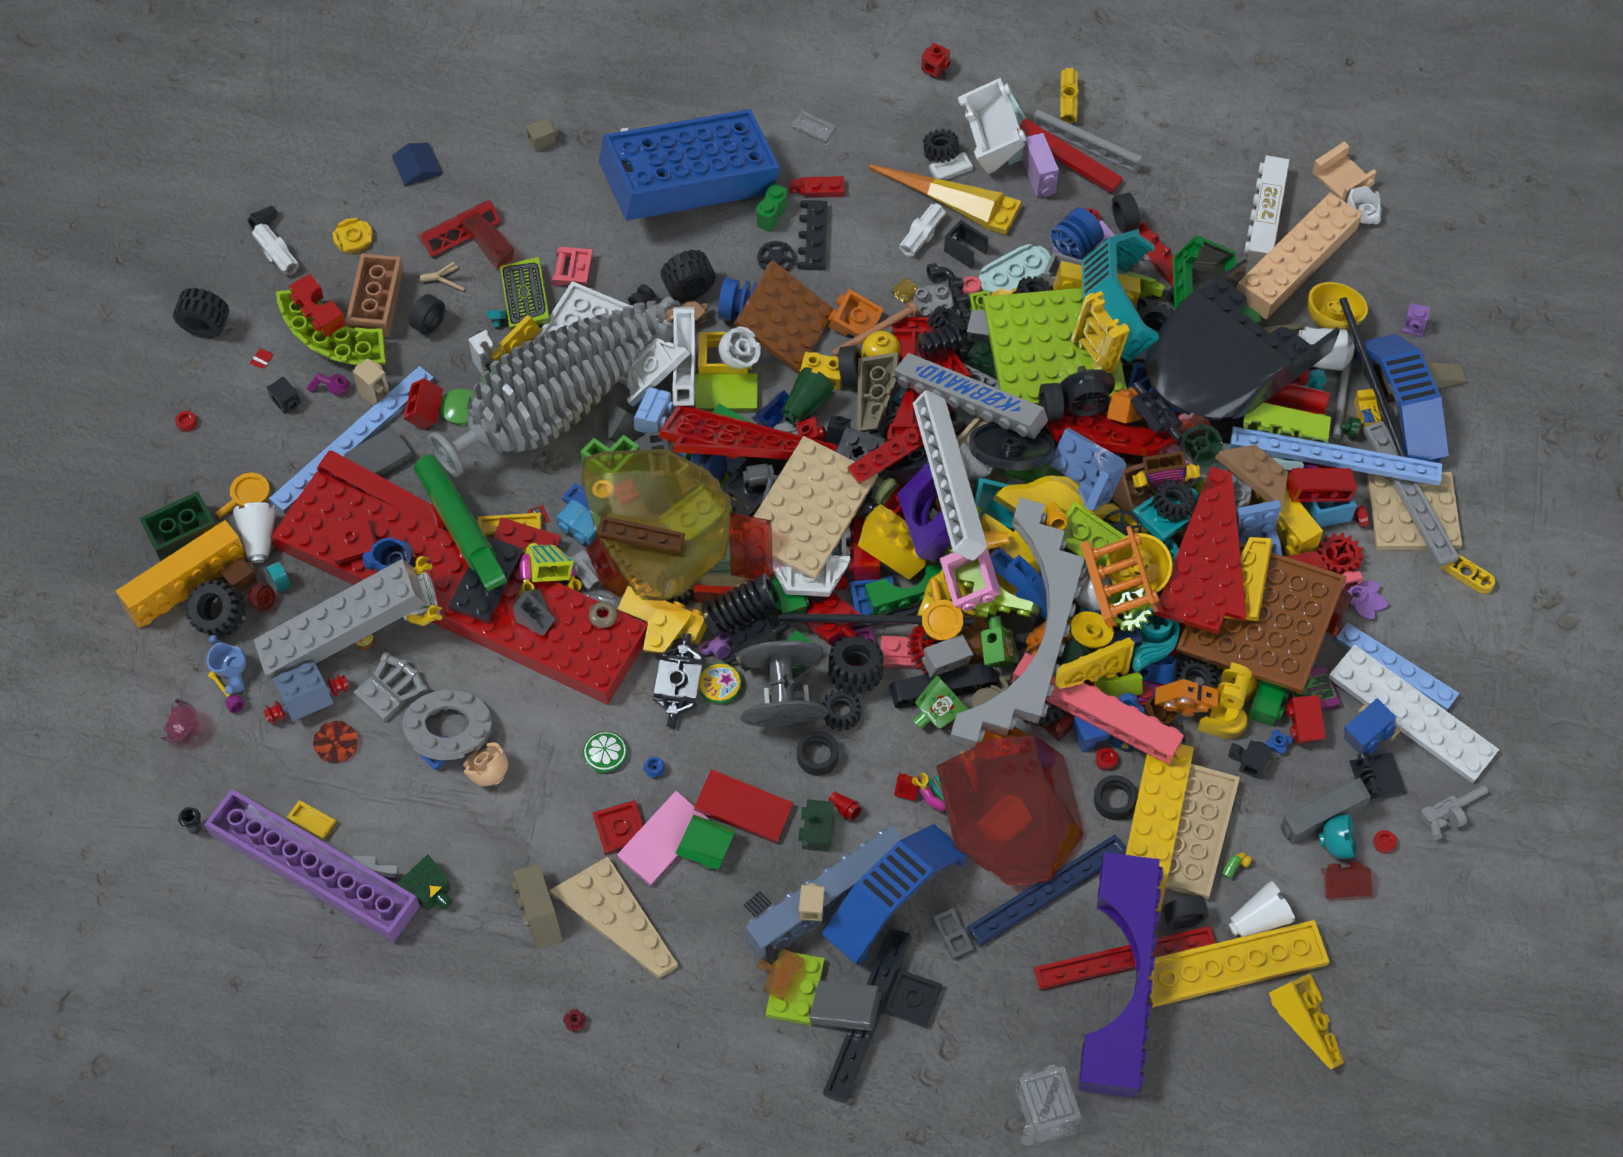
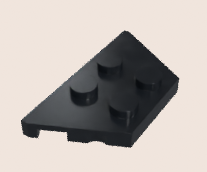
M748 458L722 485V492L738 523H746L755 514L784 467L776 466L774 462H760L757 459ZM765 463L772 465L774 482L755 487H749L748 483L744 484L743 471H746V466Z

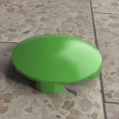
M462 388L454 389L445 394L440 405L441 416L447 421L459 424L460 426L468 425L467 404L470 397L471 401H473L472 391Z

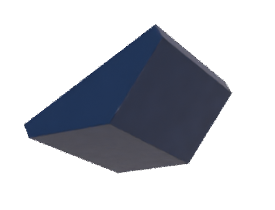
M408 143L392 155V159L405 187L442 174L429 143Z

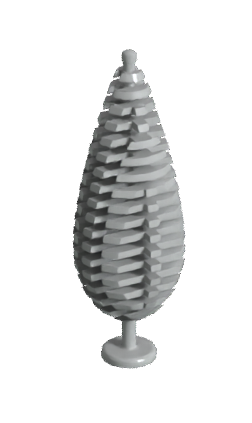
M668 296L659 304L656 301H647L648 309H646L645 303L642 302L634 304L633 307L625 306L621 311L617 309L612 310L610 315L604 313L595 315L590 319L589 317L584 318L579 324L578 321L573 322L568 329L567 325L556 331H549L545 334V337L541 335L534 338V343L533 341H527L523 343L524 352L522 347H515L511 350L513 358L508 353L501 356L502 365L500 361H494L490 365L491 373L490 371H485L480 377L481 384L478 382L474 385L472 390L473 401H471L470 397L467 404L469 431L451 443L438 432H432L427 436L433 454L449 474L458 477L463 472V464L458 453L475 441L487 448L491 445V448L497 452H509L512 450L523 452L525 451V446L527 450L538 448L536 441L538 446L549 444L548 436L551 440L560 437L559 430L565 433L570 429V424H577L581 420L580 414L586 415L591 410L590 404L591 406L597 405L601 401V397L605 396L610 388L617 383L619 373L621 377L626 373L629 362L632 366L636 360V355L648 344L652 335H655L659 330V323L662 324L666 318L665 311L672 309L675 306V301L672 297Z

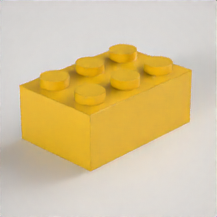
M881 504L865 517L858 544L860 548L908 580L925 567L926 559L917 556L908 525L904 519Z

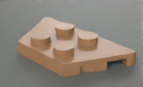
M1257 445L1223 450L1216 455L1215 458L1263 499L1267 502L1279 500L1281 507L1283 506L1288 471Z

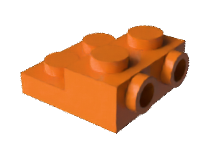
M848 289L845 294L841 293L837 298L835 304L838 307L836 310L833 309L828 317V320L831 322L828 327L844 336H847L849 333L856 337L874 327L884 309L853 290Z

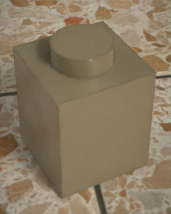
M548 118L526 125L527 138L535 152L557 144L556 135H558L556 126L549 122Z

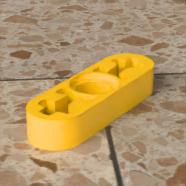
M1458 554V561L1439 567L1481 594L1491 592L1494 587L1495 578L1492 574ZM1463 567L1469 568L1472 574L1468 576L1463 575L1460 569ZM1484 580L1488 582L1485 585L1481 584Z

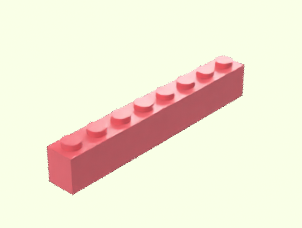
M1025 653L1013 673L1012 683L1025 672L1035 655ZM1051 677L1050 683L1054 684L1051 697L1046 696V701L1168 765L1170 764L1184 736L1178 729L1162 724L1157 718L1141 713L1138 708L1122 703L1115 696L1104 694L1096 686L1082 683L1060 689L1055 684L1056 677Z

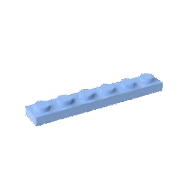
M1349 623L1345 625L1335 639L1336 643L1347 650H1350L1355 644L1446 711L1449 710L1459 695V692Z

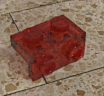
M1352 862L1350 866L1341 867V864H1327V868H1321V873L1324 874L1325 898L1372 896L1371 868L1364 865L1363 862Z

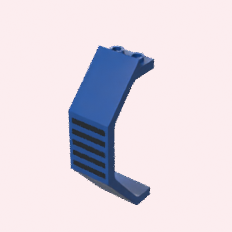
M1397 334L1364 341L1369 357L1381 366L1398 405L1404 448L1408 458L1437 463L1443 457L1449 456L1441 395L1421 350ZM1355 347V359L1360 360V354L1357 347Z
M935 824L899 840L855 883L822 932V935L845 954L850 961L862 965L867 960L869 946L889 917L930 876L953 863L961 867L967 860V852Z

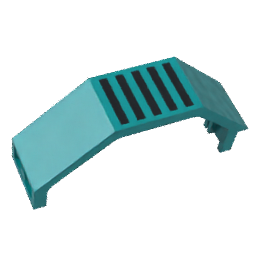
M1139 229L1109 237L1082 260L1083 301L1088 294L1102 291L1104 294L1103 299L1105 300L1104 309L1112 320L1118 319L1119 326L1126 323L1130 331L1121 357L1128 362H1131L1159 340V334L1144 324L1117 277V267L1127 273L1134 263L1138 264L1139 260H1143L1145 254L1149 251H1154V244L1139 235Z

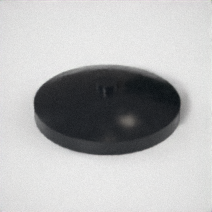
M991 422L981 425L972 431L969 438V450L977 460L986 465L1005 470H1029L1041 467L1053 458L1055 441L1043 429L1033 439L1028 436H1021L1016 431L1004 429L999 424Z

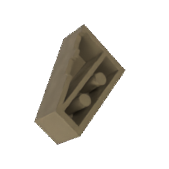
M537 863L513 871L515 880L511 881L515 894H520V897L516 898L520 911H525L524 914H521L525 927H530L536 949L562 942L556 914L540 864Z

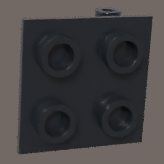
M1392 752L1370 757L1366 753H1360L1357 755L1358 759L1349 761L1355 780L1358 778L1362 780L1371 796L1370 800L1406 792Z

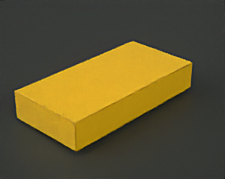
M301 800L296 803L286 817L289 822L323 841L326 840L337 824L335 819Z

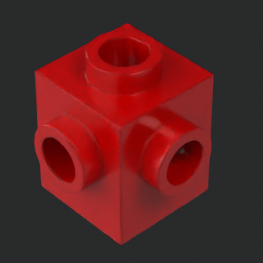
M933 43L929 49L926 48L922 55L921 71L938 78L950 66V50L936 43Z
M816 417L797 423L798 435L826 442V429Z

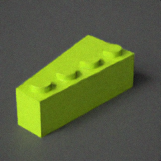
M1263 403L1249 414L1244 415L1243 428L1328 443L1331 417Z

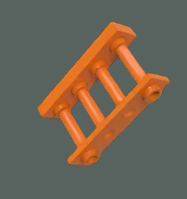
M1131 526L1126 527L1129 535L1128 538L1103 547H1092L1089 540L1080 543L1102 618L1108 628L1116 626L1114 617H1117V614L1150 603L1153 611H1158L1156 603L1160 602L1156 589L1152 590L1139 549V545H1142L1138 532L1134 533ZM1132 546L1134 557L1102 567V565L1098 566L1097 560L1100 559V556ZM1138 565L1140 576L1111 586L1104 585L1103 579L1106 578V575ZM1144 584L1147 595L1115 606L1114 604L1110 605L1108 598L1112 597V594Z

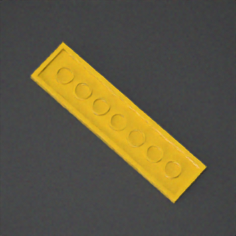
M1183 744L1180 745L1169 765L1146 754L1125 855L1160 859L1159 866L1163 867V876L1160 886H1157V889H1161L1160 903H1158V908L1155 909L1158 912L1161 911L1194 751V747Z
M1315 920L1156 957L1152 975L1149 976V979L1153 980L1152 993L1149 1000L1151 1006L1156 1007L1326 966L1330 961Z

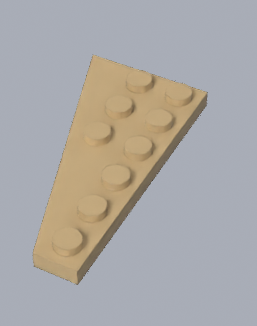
M608 856L549 890L550 895L559 899L568 909L573 910L582 917L587 924L609 941L611 940L619 946V949L624 953H628L638 964L656 978L660 979L678 968L677 962Z

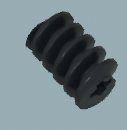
M950 324L948 329L942 326L940 330L935 328L933 332L926 331L925 336L923 333L917 334V348L923 359L924 352L931 357L932 350L935 351L936 355H939V348H942L944 353L947 352V346H950L952 351L955 350V344H958L959 348H963L960 332L953 324Z

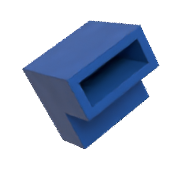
M1076 716L1074 717L1072 729L1082 752L1095 749L1097 742L1109 739V733Z

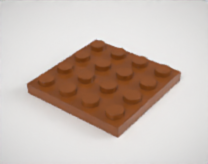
M771 261L734 325L751 330L755 334L754 339L757 343L759 342L768 352L795 373L800 372L805 352H812L829 322L828 317L834 308L775 261Z

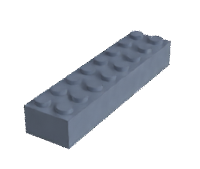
M894 826L889 829H882L877 833L876 838L870 842H863L857 851L844 855L838 864L825 868L819 877L809 879L804 883V885L815 883L824 887L822 921L799 920L800 889L797 892H790L784 898V901L778 905H771L765 911V914L759 918L754 917L747 923L745 927L746 944L762 965L779 954V950L786 949L835 915L855 883L899 840L903 839Z

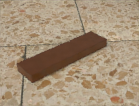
M601 516L597 538L681 555L685 533Z

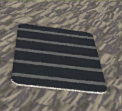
M759 891L744 904V907L754 917H757L771 902Z

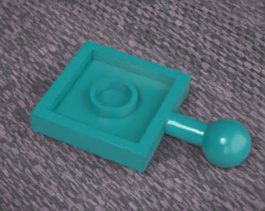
M1189 488L1192 489V495L1195 496L1193 504H1196L1199 499V493L1196 489ZM1153 496L1133 509V513L1139 518L1141 524L1163 543L1189 525L1191 516L1188 514L1184 519L1180 518L1179 521H1175L1174 517L1172 521L1168 520V516H1165V518L1161 517L1162 513L1157 514V508H1153ZM1166 497L1170 502L1180 504L1179 500L1175 502L1171 497Z

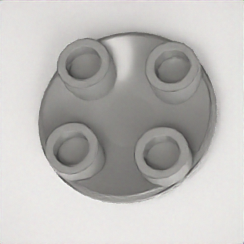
M931 285L916 290L913 298V303L918 309L917 315L919 317L930 318L938 306H945L946 309L948 307L951 310L953 308V298L944 285Z

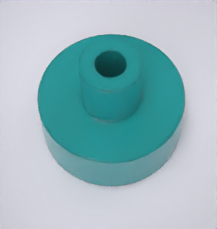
M487 310V318L493 319L494 327H500L501 319L507 318V310Z
M1323 370L1310 371L1307 387L1322 390V385L1327 381L1325 372Z

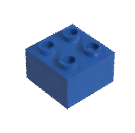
M1377 698L1344 727V739L1359 754L1368 753L1371 755L1378 749L1379 742L1383 739L1388 740L1395 733L1396 716Z

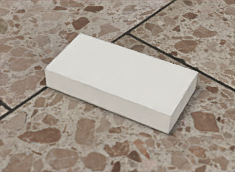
M965 152L958 154V156L956 155L955 159L951 158L950 162L944 160L945 163L938 161V163L929 165V170L933 177L941 180H948L973 171V165Z

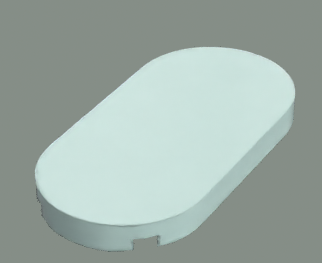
M1027 244L987 264L982 268L979 276L981 291L989 290L991 295L994 291L1001 288L1008 291L1017 289L1019 281L1023 277L1027 278V276H1031L1032 279L1034 276H1037V279L1040 280L1051 258L1050 253L1039 245L1036 247L1033 244Z

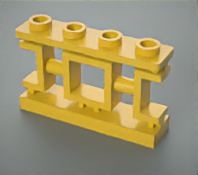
M1099 291L1097 293H1090L1084 298L1071 342L1073 344L1079 342L1080 349L1085 347L1094 360L1092 364L1094 369L1104 370L1111 374L1116 370L1130 329L1126 323L1119 326L1118 319L1112 320L1104 309V294L1102 291Z

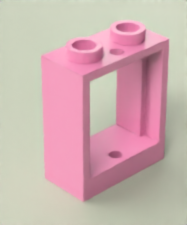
M988 548L975 559L979 561L986 587L964 597L961 595L954 569L973 561L957 553H951L940 558L954 607L963 611H969L974 609L975 605L982 602H991L995 600L996 596L1001 595Z

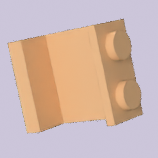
M1345 141L1315 160L1312 171L1322 183L1344 202L1347 201L1351 189L1363 186L1371 188L1375 182L1374 179L1377 172L1373 169L1366 174L1347 156L1350 146Z

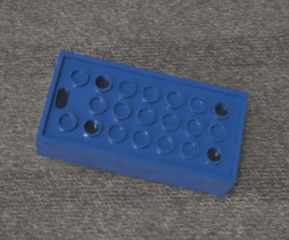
M751 109L604 134L599 156V164L626 221L766 195L768 188L776 183L780 169Z

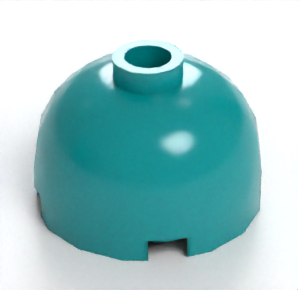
M1342 814L1330 819L1324 825L1323 833L1319 834L1321 847H1326L1332 857L1340 860L1357 857L1356 839L1353 836L1354 827L1349 814Z

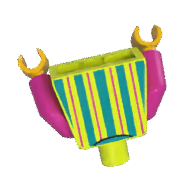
M530 544L526 548V553L522 556L520 562V578L523 584L519 589V595L521 596L525 590H533L535 588L530 580L533 582L569 580L566 586L579 591L582 583L575 579L574 561L554 545Z

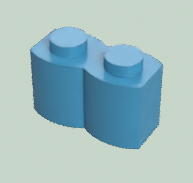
M571 500L556 516L559 530L565 534L574 535V539L579 544L591 546L597 539L601 517L589 511L579 502Z

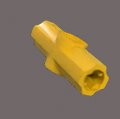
M1066 68L1061 71L1060 120L1072 124L1077 121L1078 71H1075L1073 68Z

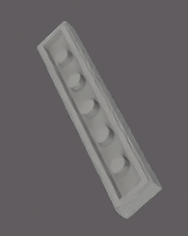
M1038 109L1034 113L1033 123L1059 139L1136 174L1139 171L1141 156Z

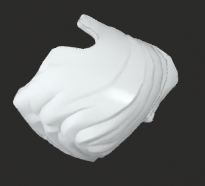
M1367 186L1351 189L1347 203L1363 213L1360 223L1379 224L1382 211L1379 192L1373 193Z

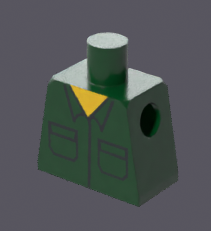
M428 854L396 883L401 888L415 895L419 906L426 910H430L435 904L446 910L453 902L447 895L451 890L448 879Z

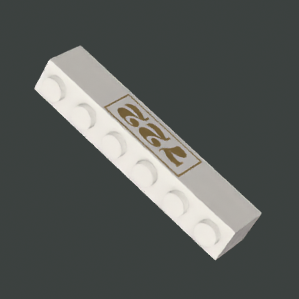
M1266 155L1264 163L1260 162L1258 174L1262 176L1257 178L1255 190H1259V193L1255 194L1253 199V206H1256V210L1252 209L1250 221L1253 222V226L1249 225L1247 237L1250 238V242L1246 241L1244 253L1248 254L1247 260L1251 263H1259L1275 246L1289 159Z

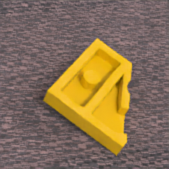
M651 608L643 650L660 654L668 651L672 647L673 641L682 633L681 630L686 623L691 621L693 614Z

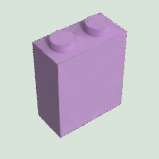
M1044 134L1026 137L1022 163L1036 197H1049L1052 194H1056L1059 169Z

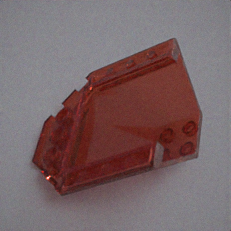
M1036 736L990 739L936 767L955 848L961 853L965 852L974 858V862L988 872L990 870L994 872L1007 885L1051 881L1084 835L1064 756Z

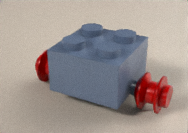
M313 660L273 678L284 704L281 706L279 702L274 701L273 707L265 705L267 709L263 710V713L268 723L272 721L274 725L275 720L278 718L283 721L285 720V712H288L292 721H295L334 704L329 694L330 691L332 695L338 697L339 691L343 690L347 693L346 688L350 686L345 675L340 676L339 673H337V678L334 680L328 677L327 686Z

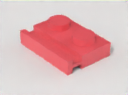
M882 636L883 668L917 669L918 664L916 662L911 663L914 657L907 655L910 648L906 647L910 641L908 637Z

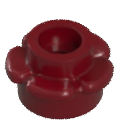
M578 1009L570 1010L563 1018V1022L566 1024L565 1027L569 1031H580L585 1026L586 1015Z

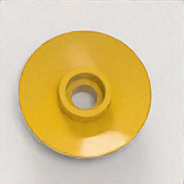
M1086 611L1078 613L1073 617L1070 624L1073 637L1082 645L1090 648L1107 646L1114 635L1113 627L1108 628L1102 615L1095 612Z

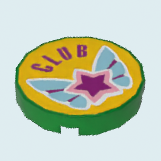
M716 663L709 665L702 671L698 688L701 696L709 703L724 705L738 697L742 681L739 672L734 667L725 663Z

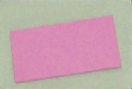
M675 791L616 857L651 886L678 856L675 853L693 814L705 819L708 818L704 814L695 811L694 806Z

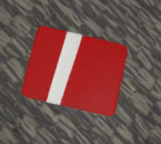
M259 349L250 364L264 369L273 353Z

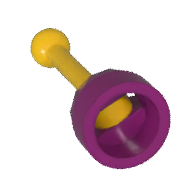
M213 671L209 672L208 677L214 680L226 695L225 704L230 713L234 714L241 711L245 706L244 700L237 694H227L225 687L217 678V674Z

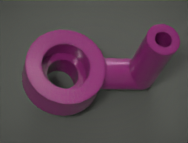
M317 373L307 386L308 391L313 392L321 382L327 385L328 390L332 394L342 396L348 390L349 382L340 374L328 377Z

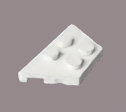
M655 338L636 356L632 366L630 362L628 364L626 374L628 375L627 388L630 389V397L627 398V402L634 407L644 397L649 387L654 388L691 352L684 347L681 348L673 343Z
M831 555L816 581L767 556V560L786 595L830 596L848 567L850 556Z

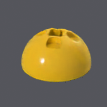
M1335 282L1320 283L1314 286L1309 293L1308 311L1314 323L1321 329H1335L1338 327L1349 332L1350 328L1339 299L1347 297L1357 326L1363 322L1368 313L1365 299L1360 293L1347 285Z
M1138 533L1142 545H1139V549L1151 588L1159 592L1167 584L1172 573L1170 552L1156 537ZM1129 535L1121 538L1120 540L1128 538ZM1132 546L1109 553L1107 566L1134 557ZM1138 565L1108 576L1114 585L1140 576V574H1136L1140 573ZM1144 584L1138 585L1139 589L1142 587L1145 589Z

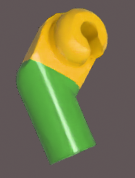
M1244 852L1232 856L1222 874L1232 879L1240 865L1245 868L1249 867L1252 858Z

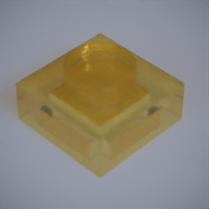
M905 277L892 288V294L906 305L914 298L916 290L919 288Z

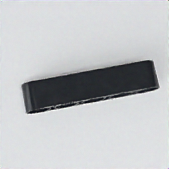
M984 662L959 667L938 675L957 697L976 693L982 688H991V685L997 686L998 684L993 667L985 665ZM928 674L892 682L889 685V690L894 707L900 709L915 706L916 700L934 677L930 678Z

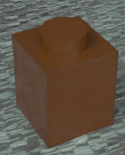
M241 557L220 571L224 583L240 590L239 593L257 582L254 574L256 569L250 562L246 563Z

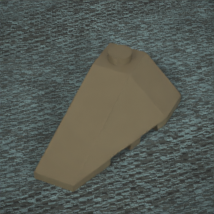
M1425 360L1437 388L1467 382L1460 364ZM1376 362V364L1378 365L1379 372L1386 386V389L1389 395L1391 396L1393 394L1383 373V370L1381 366Z

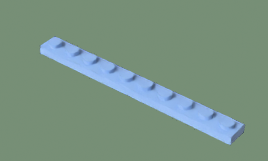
M420 366L417 367L269 498L270 503L286 514L316 473L317 466L328 451L331 450L344 456V453L372 438L406 408L412 383L422 378L434 383V377Z
M1234 426L1231 432V449L1257 445L1270 456L1337 468H1351L1354 471L1437 486L1441 482L1442 464Z

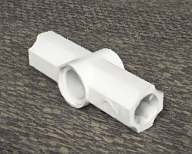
M937 203L931 204L921 218L914 220L908 235L899 245V249L904 255L914 257L921 246L932 239L936 227L946 215V211L941 205Z
M267 224L255 226L252 235L262 247L270 262L274 261L284 275L291 276L296 273L299 264L289 252L281 237L277 238Z

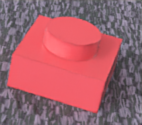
M1348 571L1342 574L1346 576L1342 592H1346L1355 585H1361L1363 577L1360 571Z

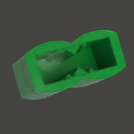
M776 184L768 188L765 199L757 206L758 228L770 232L777 226L778 217L787 208V188Z

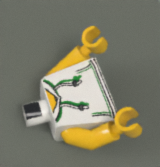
M422 556L417 558L414 569L427 604L403 616V618L410 623L425 626L435 619H442V615L439 612L442 607L438 606L432 578L425 572V570L432 569V564L426 563L429 557Z

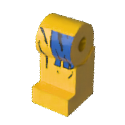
M1373 389L1358 390L1354 404L1357 416L1361 419V428L1363 430L1366 426L1381 422V415Z

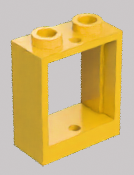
M699 332V374L748 373V369H752V366L735 369L726 364H707L708 348H719L721 338L727 332Z

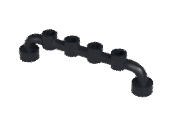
M936 263L927 264L926 270L929 280L938 279L939 275L947 277L949 290L954 296L955 306L959 309L962 316L961 319H965V323H967V336L972 310L968 311L966 306H969L968 294H961L960 291L963 288L962 278H955L953 272L946 267H938ZM971 342V346L968 348L966 344H963V348H959L957 345L956 355L961 361L968 360L969 355L974 354L978 350L979 343Z

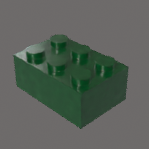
M198 491L139 518L160 562L216 526Z

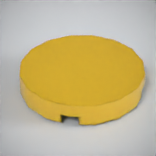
M358 218L345 219L336 226L335 232L333 231L335 246L346 254L361 253L367 250L373 241L371 226L368 222L360 221Z

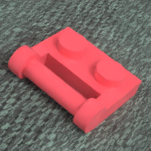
M559 247L556 254L558 256L555 275L552 276L551 283L554 286L560 287L562 285H570L573 281L587 287L593 250ZM571 257L568 276L563 275L565 260Z

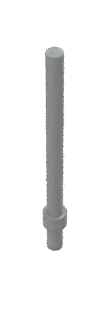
M1349 331L1348 334H1349V336L1351 337V339H1352V341H1353V343H1354V339H1353V336H1352V334H1351V331ZM1351 361L1341 371L1333 438L1340 439L1342 434L1340 425L1344 419Z

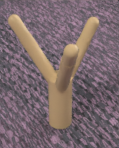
M451 262L438 272L420 275L422 283L438 280L461 291L465 290L464 287L441 277L458 269L457 265L454 266L455 262Z

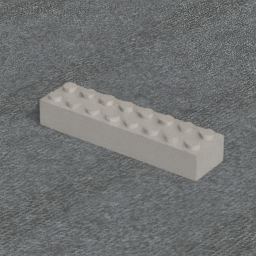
M401 559L255 638L254 643L265 676L273 680L274 677L279 676L281 673L295 669L304 663L314 660L316 664L426 605L427 603L414 567Z

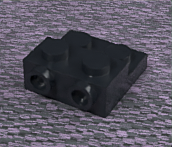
M920 447L894 463L891 472L897 483H908L926 465L928 458L925 447Z

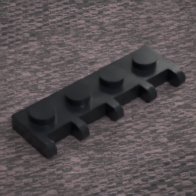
M802 200L800 201V207L807 208V215H800L799 221L807 223V230L800 231L798 237L806 239V247L798 248V254L805 255V262H798L797 269L825 270L828 201Z

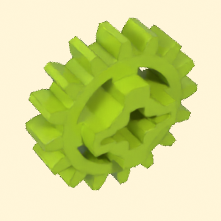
M1135 586L1112 594V599H1109L1110 605L1114 604L1115 606L1135 599L1133 594L1139 597L1144 596L1146 590L1143 587L1139 589V586ZM1150 603L1130 609L1129 612L1119 613V615L1124 614L1125 621L1120 620L1118 616L1114 617L1115 627L1120 625V630L1125 631L1128 627L1131 632H1134V626L1142 629V622L1149 623L1146 617L1153 616V613L1149 611V608H1152Z

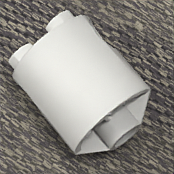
M1305 326L1304 330H1299L1298 335L1309 344H1315L1333 329H1315ZM1340 329L1332 352L1312 367L1342 371L1347 366L1354 352V343L1347 330Z

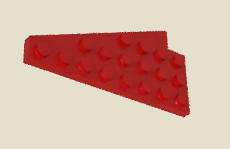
M1211 466L1173 563L1171 576L1159 599L1158 611L1155 612V615L1215 634H1219L1225 616L1245 622L1246 607L1232 472Z

